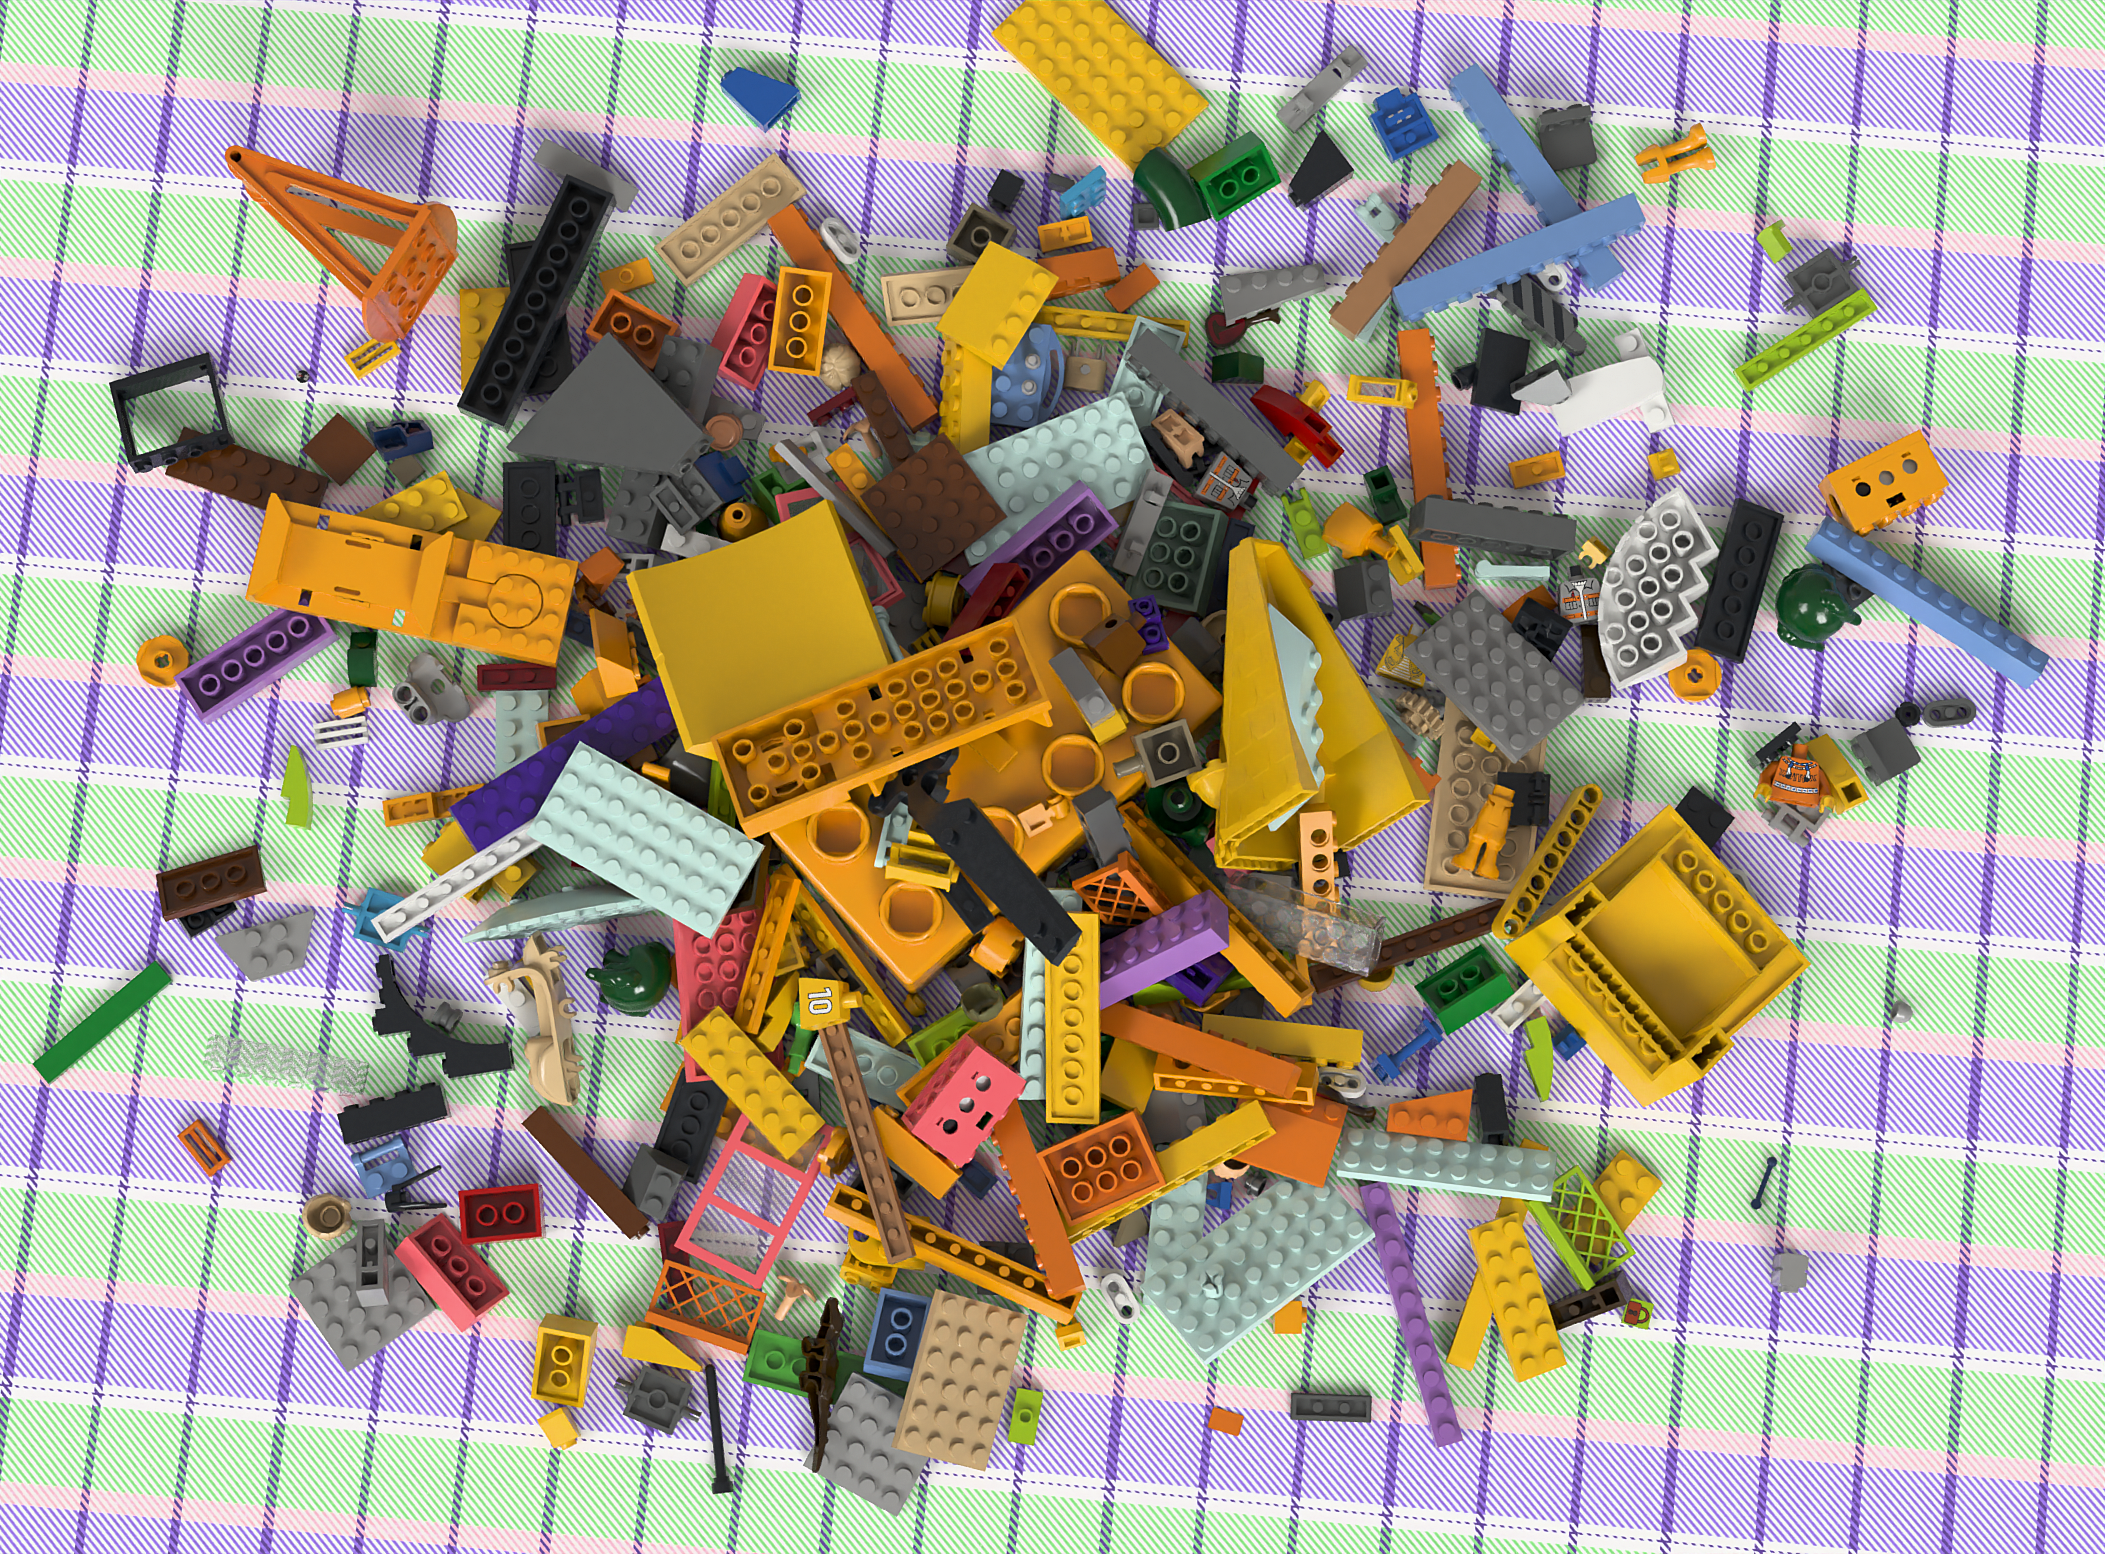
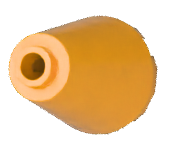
M736 502L729 505L722 511L717 522V533L720 539L731 543L769 529V522L764 511L759 506L750 502Z

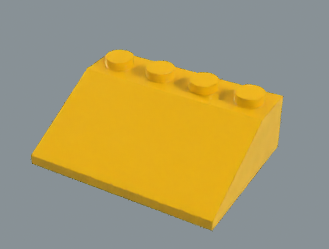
M989 241L935 329L1002 371L1056 285L1059 277L1039 264Z

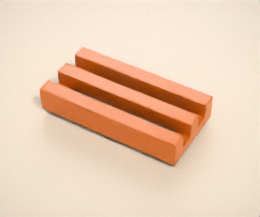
M200 1119L194 1121L177 1135L209 1177L214 1176L218 1170L220 1171L224 1165L232 1161ZM195 1128L200 1130L222 1158L220 1162L195 1132ZM188 1134L192 1136L215 1165L214 1167L210 1168L186 1138Z

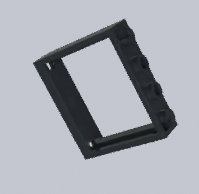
M209 352L109 382L127 460L135 474L147 473L153 470V468L163 465H173L179 460L189 457H199L203 453L215 449L222 450L228 447V445L235 443L216 364ZM208 375L222 429L139 455L126 400Z

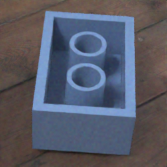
M881 1287L864 1361V1373L906 1382L910 1381L933 1298Z

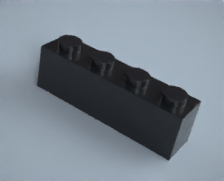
M436 1082L421 1085V1090L411 1093L410 1089L394 1093L395 1098L385 1100L383 1096L369 1100L370 1105L360 1108L359 1104L344 1107V1112L337 1114L344 1144L352 1146L452 1117L444 1086H436Z

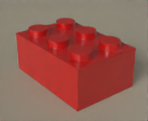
M534 1183L458 1191L462 1245L473 1246L546 1239L543 1187L541 1184Z

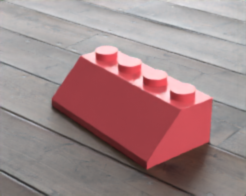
M744 273L710 346L723 352L717 375L754 392L768 365L777 285L762 275Z
M440 1213L409 1234L394 1250V1254L462 1333L481 1320L510 1294L472 1247L462 1245L460 1233L443 1213Z

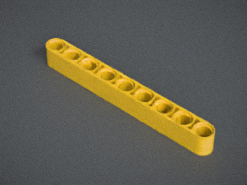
M1527 1138L1522 1139L1519 1147L1549 1150V1146ZM1502 1196L1495 1218L1515 1211L1518 1212L1523 1226L1528 1209L1523 1203V1199ZM1477 1267L1445 1361L1448 1364L1470 1372L1474 1367L1493 1312L1479 1267Z

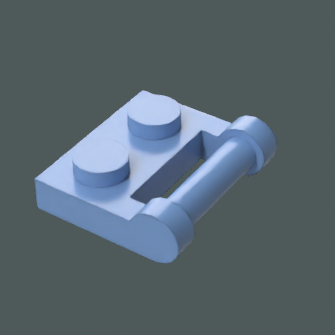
M401 1134L393 1136V1140L361 1154L356 1152L351 1155L352 1162L358 1172L368 1199L392 1190V1185L400 1184L418 1175ZM398 1150L400 1157L370 1170L366 1169L364 1163Z

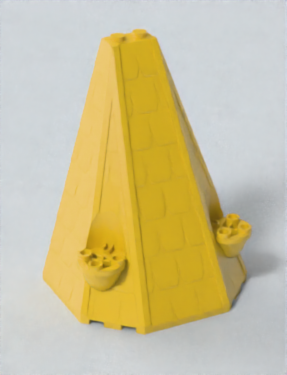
M1247 537L1239 542L1240 545L1230 550L1219 759L1206 763L1205 769L1189 774L1186 779L1190 790L1196 792L1207 805L1216 809L1214 860L1217 868L1283 872L1292 869V864L1299 860L1296 812L1275 831H1270L1268 824L1308 798L1310 799L1305 804L1328 802L1331 810L1336 812L1337 826L1332 827L1333 836L1337 837L1338 849L1341 848L1342 852L1354 849L1431 800L1282 542L1270 541L1269 539L1263 540ZM1267 603H1270L1313 642L1317 652L1321 655L1322 663L1314 677L1316 686L1321 691L1323 697L1322 704L1315 715V719L1324 735L1323 742L1316 753V757L1325 773L1319 788L1290 717ZM1316 829L1312 832L1311 836L1318 837L1322 835L1324 830ZM1318 854L1314 856L1312 861L1321 860L1325 855Z

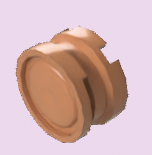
M726 412L718 413L705 426L715 438L710 446L718 451H727L735 447L742 439L744 433L743 424L736 415Z

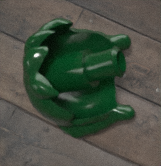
M1808 563L1801 568L1791 570L1789 575L1783 578L1782 585L1775 597V614L1778 620L1777 634L1780 640L1788 643L1790 646L1818 652L1824 651L1825 645L1822 642L1838 632L1844 623L1858 626L1862 622L1861 616L1853 611L1845 597L1836 588V578L1825 572L1821 566Z
M1206 763L1202 764L1203 769L1206 768ZM1187 776L1153 788L1146 786L1144 790L1146 803L1143 809L1146 818L1153 820L1154 824L1163 833L1183 838L1190 846H1198L1207 840L1210 832L1209 828L1216 819V809L1207 805L1196 792L1190 790L1186 779Z
M657 941L630 947L629 955L627 956L612 948L604 955V968L587 969L585 972L586 977L600 984L603 993L599 997L600 1002L609 1004L610 1007L631 1017H645L664 999L669 990L672 976L671 954L665 945Z

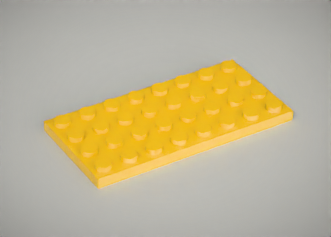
M1025 0L991 33L992 37L1133 174L1140 161L1150 150L1160 146L1166 148L1209 106V102L1103 0Z

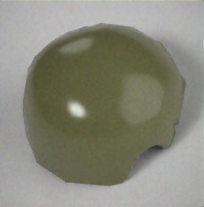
M990 983L975 984L967 988L961 995L960 1003L964 1013L975 1022H988L996 1018L1003 1009V998L999 990L996 991Z

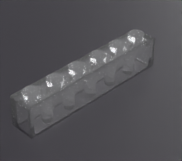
M209 1033L203 1065L209 1066L210 1072L225 1075L226 1070L236 1071V1077L251 1079L252 1075L262 1076V1082L277 1084L279 1079L288 1081L287 1086L300 1089H303L304 1084L314 1086L313 1091L329 1094L330 1089L339 1090V1096L354 1099L356 1094L364 1095L370 1065L363 1061Z

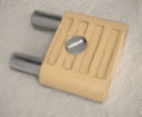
M1073 340L1070 356L1066 357L1063 389L1103 394L1107 362L1104 361L1107 346L1103 344L1101 360H1099L1101 344L1097 346L1096 359L1079 357L1081 342L1077 341L1074 357L1076 340Z

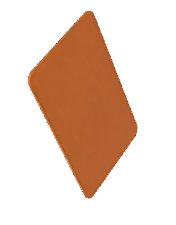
M1214 1407L1209 1419L1208 1428L1239 1436L1244 1416Z

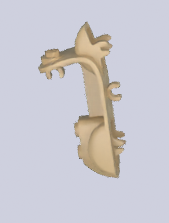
M537 930L526 942L522 961L513 965L508 964V960L493 962V967L488 968L489 977L483 982L485 986L493 983V991L495 994L501 992V983H505L508 987V992H512L515 989L514 979L522 976L531 977L541 1036H532L524 1047L525 1057L529 1059L531 1068L528 1073L529 1083L534 1086L536 1092L547 1100L559 1105L574 1107L578 1103V1094L581 1090L579 1072L585 1068V1065L577 1066V1062L584 1059L581 1055H576L571 1027L570 1018L575 1017L577 1011L569 1012L568 1004L573 1003L575 998L567 997L565 983L559 969L560 963L568 958L566 955L560 956L559 951H564L566 947L564 945H556L548 949L542 933Z

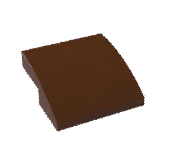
M338 412L301 449L340 487L377 451Z

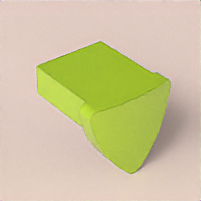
M1782 219L1763 229L1756 238L1774 264L1781 261L1793 250V247L1781 232V229L1786 226Z

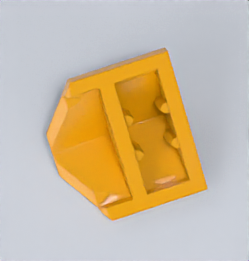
M1240 989L1214 993L1201 1008L1189 998L1180 999V1005L1201 1013L1216 1015L1233 1002L1241 992Z

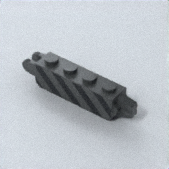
M1525 274L1521 276L1519 281L1509 285L1506 282L1497 285L1496 290L1486 294L1489 298L1493 299L1495 297L1500 301L1502 308L1512 316L1515 314L1522 320L1521 324L1527 330L1538 333L1542 337L1541 341L1547 347L1555 348L1558 351L1563 347L1577 357L1584 354L1587 343L1585 338L1583 339L1576 332L1578 318Z

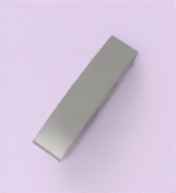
M547 138L544 139L532 160L563 180L566 174L614 194L617 201L615 207L623 212L628 211L639 192L638 188Z

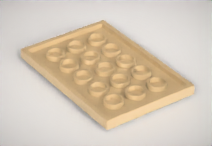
M935 1289L891 1447L985 1472L1029 1315Z

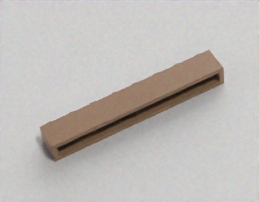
M1459 159L1454 165L1449 163L1440 174L1443 178L1438 185L1433 183L1424 194L1427 197L1422 204L1418 202L1408 214L1411 218L1407 223L1401 222L1393 232L1395 237L1390 244L1385 242L1376 253L1379 255L1374 263L1371 261L1367 263L1361 271L1363 277L1358 283L1353 281L1345 291L1347 297L1342 303L1337 301L1328 312L1331 314L1328 323L1352 342L1391 296L1392 288L1399 286L1480 186L1483 178Z

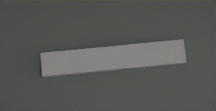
M790 439L781 440L774 447L775 450L824 499L833 501L836 511L883 558L893 556L899 550L896 544Z

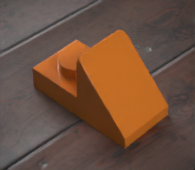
M606 546L578 565V569L583 573L580 580L583 579L589 586L594 585L602 597L625 563L609 546Z

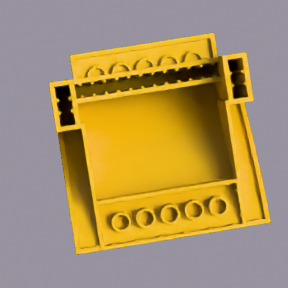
M828 499L822 500L780 524L730 545L676 562L632 571L626 576L686 752L718 761L710 738L711 736L893 663L833 501ZM878 684L869 687L868 690L878 686Z
M1670 804L1665 806L1570 892L1524 929L1519 937L1513 938L1503 947L1507 954L1568 1023L1575 1028L1591 1049L1643 1107L1702 1079L1735 1045L1730 1037L1811 965L1799 949Z

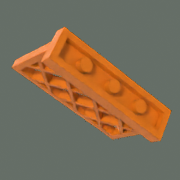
M1128 851L1118 854L1117 862L1072 882V888L1094 912H1100V919L1105 924L1137 926L1130 924L1131 919L1147 921L1176 906ZM1116 872L1121 877L1120 881L1106 879L1107 876ZM1089 884L1097 885L1098 890H1086L1084 886ZM1103 886L1116 888V894L1102 892ZM1123 889L1133 891L1135 896L1129 897L1120 894ZM1105 900L1113 903L1111 907L1100 906L1098 901ZM1117 903L1130 904L1131 908L1130 910L1118 909L1116 906ZM1137 905L1148 907L1149 912L1144 913L1134 910ZM1113 916L1126 917L1127 920L1126 923L1114 922L1112 918Z
M666 1259L644 1321L746 1356L767 1293ZM669 1266L679 1269L684 1281L670 1287L666 1278ZM685 1272L694 1274V1276L687 1278ZM698 1276L705 1278L710 1289L695 1295L689 1281ZM710 1280L720 1284L713 1287ZM665 1282L667 1289L661 1291L663 1283ZM686 1283L693 1297L679 1304L672 1289ZM723 1285L731 1287L735 1298L721 1304L715 1289ZM735 1289L741 1290L745 1293L738 1296ZM669 1291L676 1306L668 1310L655 1307L659 1296ZM712 1292L718 1306L704 1313L697 1298ZM747 1294L760 1297L757 1308L746 1313L740 1298ZM695 1300L701 1315L692 1319L685 1317L680 1306ZM737 1300L743 1315L729 1321L723 1306ZM677 1308L680 1315L672 1313L670 1311ZM720 1308L726 1323L717 1328L710 1326L706 1315ZM755 1312L751 1322L748 1315ZM703 1317L705 1323L696 1320ZM745 1317L750 1327L747 1337L735 1334L731 1324ZM728 1326L731 1332L722 1330V1328Z

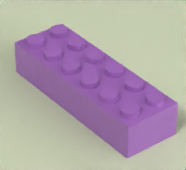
M1079 479L962 578L959 583L971 597L994 563H1017L1030 580V583L1012 608L1013 610L1078 551L1092 550L1118 528L1119 525L1091 489Z
M307 591L301 593L299 605L309 607L311 595ZM278 608L173 678L201 721L209 725L340 638L327 618Z
M1209 889L1101 943L1100 1010L1229 947L1228 907Z

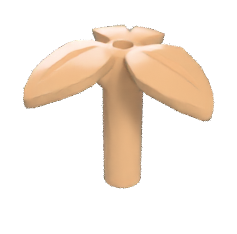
M867 417L847 428L843 435V440L846 441L849 435L855 431L860 432L872 457L876 459L882 456L883 453L870 430L871 425Z
M777 1276V1279L784 1280L787 1284L785 1288L786 1296L774 1314L776 1319L783 1321L795 1300L803 1294L809 1296L814 1303L817 1301L813 1291L807 1284H800L799 1280L792 1276Z

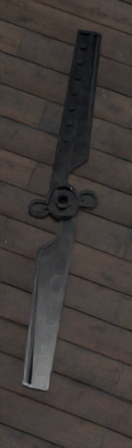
M959 746L900 769L894 780L885 783L879 796L875 797L873 793L868 800V809L872 814L880 818L890 815L899 802L908 806L909 815L1044 957L1057 967L1062 963L1076 945L1082 930L974 800L965 798L944 803L950 792L946 788L947 776L951 775L950 768L958 759ZM901 751L897 754H894L893 757L899 756L904 753L903 751Z

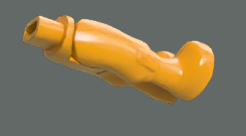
M1495 784L1492 795L1488 794V799L1481 808L1474 825L1469 829V843L1462 853L1455 854L1450 864L1467 871H1474L1480 848L1486 842V850L1475 873L1494 881L1498 880L1500 871L1496 866L1498 852L1506 843L1505 836L1510 821L1511 807L1514 806L1512 799L1515 791Z

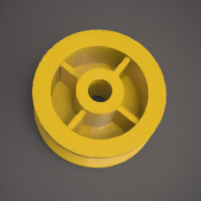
M937 571L932 581L927 582L925 596L928 597L927 606L923 609L922 622H927L928 628H933L935 625L951 628L963 609L965 589L960 585L959 581L964 578V575L960 574L955 578L943 576L942 571Z

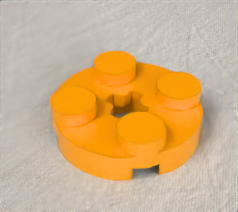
M159 635V637L149 639L141 645L136 656V663L141 677L146 682L158 688H173L178 685L173 677L190 667L191 656L184 644L178 639L169 635ZM168 655L169 665L159 668L160 663L157 662V659Z
M1699 649L1687 650V662L1668 671V683L1676 697L1692 703L1702 702L1711 697L1719 687L1722 678L1721 668L1709 653ZM1692 669H1696L1697 674L1702 676V678L1697 680V683H1693L1692 679H1688L1687 674H1690Z
M837 1125L831 1134V1140L827 1148L823 1147L817 1157V1161L821 1163V1174L832 1180L835 1179L834 1174L840 1176L845 1171L854 1155V1151L850 1149L852 1142L847 1127Z

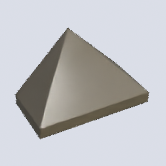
M1141 1208L1122 1217L1113 1247L1119 1248L1149 1233L1150 1227Z

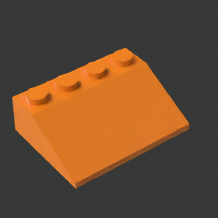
M1315 1096L1314 1105L1258 1100L1266 1109L1277 1133L1231 1159L1323 1188L1348 1106L1319 1096ZM1238 1098L1234 1111L1238 1110L1242 1103L1252 1099Z
M1137 1107L1107 1119L1099 1125L1091 1126L1041 1148L1036 1153L1069 1227L1167 1185L1148 1130Z

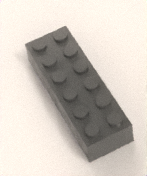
M1431 494L1410 508L1408 539L1557 562L1575 551L1577 520L1568 519V515L1565 514L1548 516L1543 515V512L1539 510L1522 512L1518 511V508L1514 506H1504L1502 509L1493 507V504L1488 502H1480L1477 505L1468 503L1467 499L1455 498L1451 501L1444 500L1441 495Z

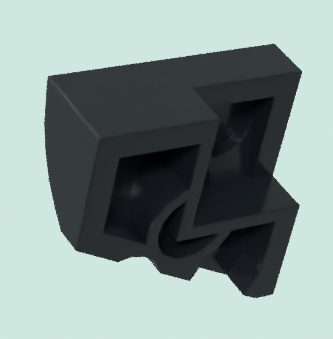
M1527 597L1511 626L1527 642L1536 647L1547 660L1552 662L1573 623Z

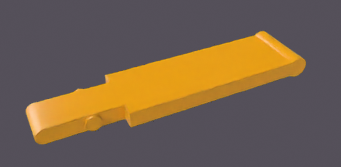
M644 762L642 767L643 777L670 792L671 769Z

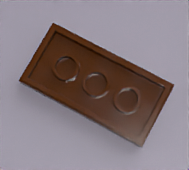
M257 844L156 874L162 916L165 922L267 892L260 849Z

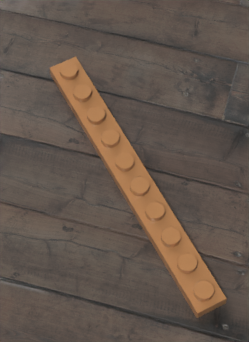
M846 1022L819 1029L818 1032L888 1264L893 1265L916 1256V1252Z

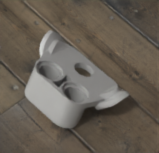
M425 651L417 655L407 666L408 677L406 680L396 684L393 688L392 697L415 725H433L442 720L452 723L463 721L469 716L471 710L468 699L457 681L453 684L441 670L444 667L443 663ZM437 679L442 680L445 684V689L441 694H435L432 690V683ZM407 687L410 688L412 693L408 701L404 697V690ZM423 707L428 711V716L425 720L420 717V711Z

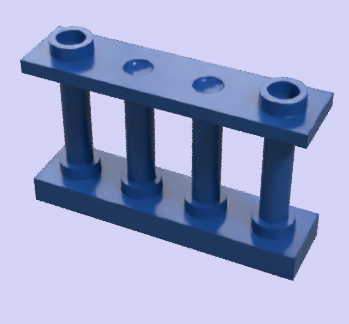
M1426 1018L1414 1030L1418 1034L1416 1038L1394 1055L1390 1054L1387 1056L1383 1052L1369 1065L1385 1087L1401 1074L1398 1070L1401 1067L1400 1064L1424 1045L1431 1051L1443 1041V1038L1440 1036L1443 1034V1031L1434 1020L1429 1022Z

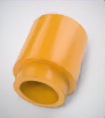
M355 686L333 694L334 700L330 701L335 716L340 715L342 719L366 711V707L371 706L369 695L364 686L360 688Z

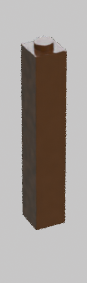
M540 1105L521 1123L630 1240L633 1241L635 1238L641 1240L651 1230L648 1226L652 1221L642 1211L637 1209L622 1189L544 1106Z

